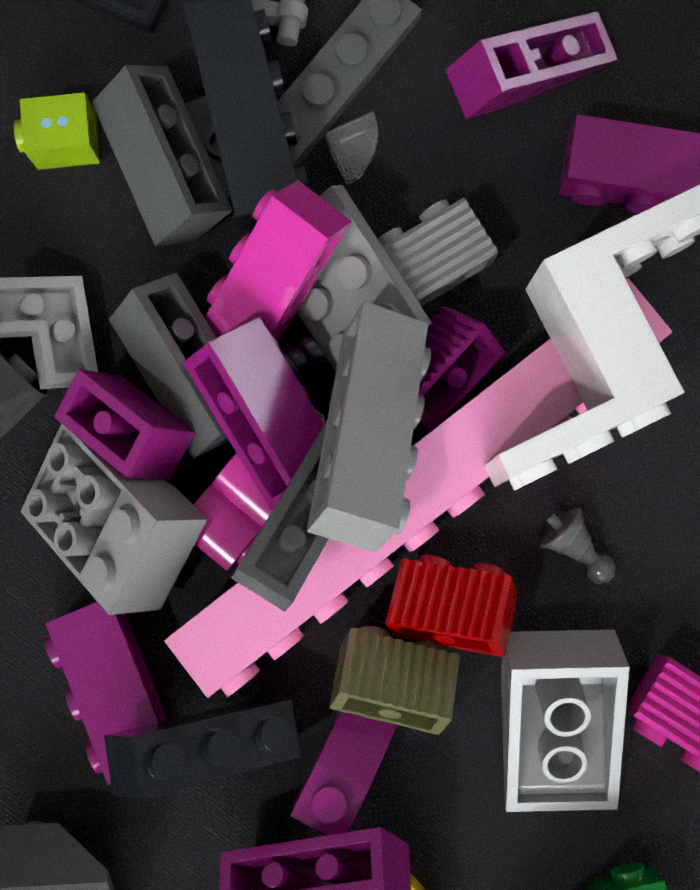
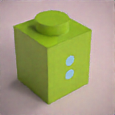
M85 92L20 99L21 119L14 121L16 145L19 152H24L38 170L101 163L97 115Z

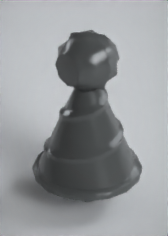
M574 508L560 518L554 513H551L546 518L551 527L545 532L540 541L541 548H548L558 554L575 559L576 562L587 564V576L595 584L609 583L615 577L616 563L608 555H598L595 552L591 535L587 531L580 508Z

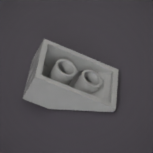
M615 629L510 632L506 646V655L502 657L501 663L504 801L506 812L618 810L630 667Z

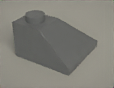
M30 821L23 825L1 826L0 890H114L109 871L59 823Z

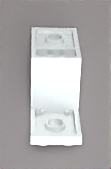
M700 185L543 260L525 290L587 411L498 454L485 464L484 467L494 487L509 480L514 490L519 489L557 470L552 459L561 454L564 455L568 464L614 442L609 431L616 427L621 437H625L671 414L666 402L685 392L625 278L642 268L640 263L654 255L657 251L662 259L682 251L695 242L693 237L700 234Z

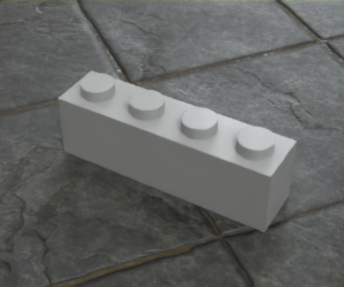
M363 301L344 330L307 532L377 552L394 534L399 535L403 531L410 512V500L404 498L405 484L414 470L418 454L417 447L411 445L413 430L421 419L425 403L424 397L418 395L419 385L427 372L431 359V349L425 347L428 323Z

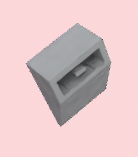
M63 424L59 427L21 510L25 518L108 615L160 610L208 520L174 485L159 479L125 477Z

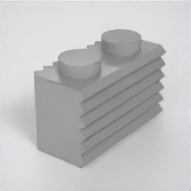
M465 198L452 205L446 199L441 200L427 208L419 216L422 223L405 233L401 227L394 228L378 238V241L421 307L490 267L498 255L497 247L492 243L491 238L487 235L485 228L480 224L479 219L475 216L473 209L469 207Z

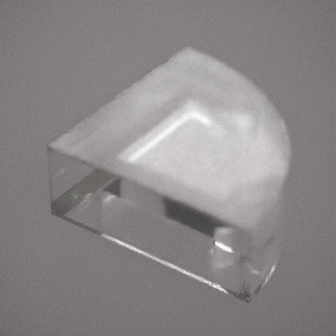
M374 112L325 132V140L347 186L358 180L365 173L375 155L378 143V125Z

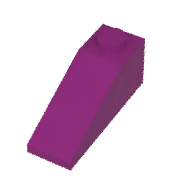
M596 11L482 39L445 69L465 119L507 108L616 62L618 58L600 14Z
M339 711L293 802L290 816L325 835L348 832L372 784L397 725Z

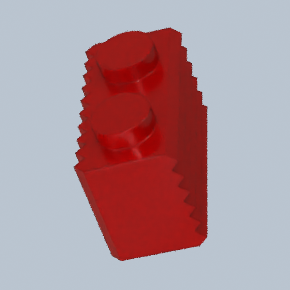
M422 555L419 557V560L414 561L404 558L400 563L385 623L395 638L410 641L429 640L431 643L439 646L505 657L518 593L512 576L506 574L503 569L491 564L478 563L474 564L471 569H465L463 567L455 568L451 566L449 561L433 555Z

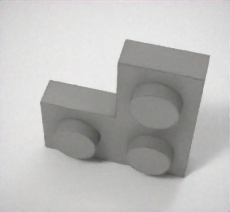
M82 276L0 278V338L32 337L40 389L69 387L78 369L98 372Z

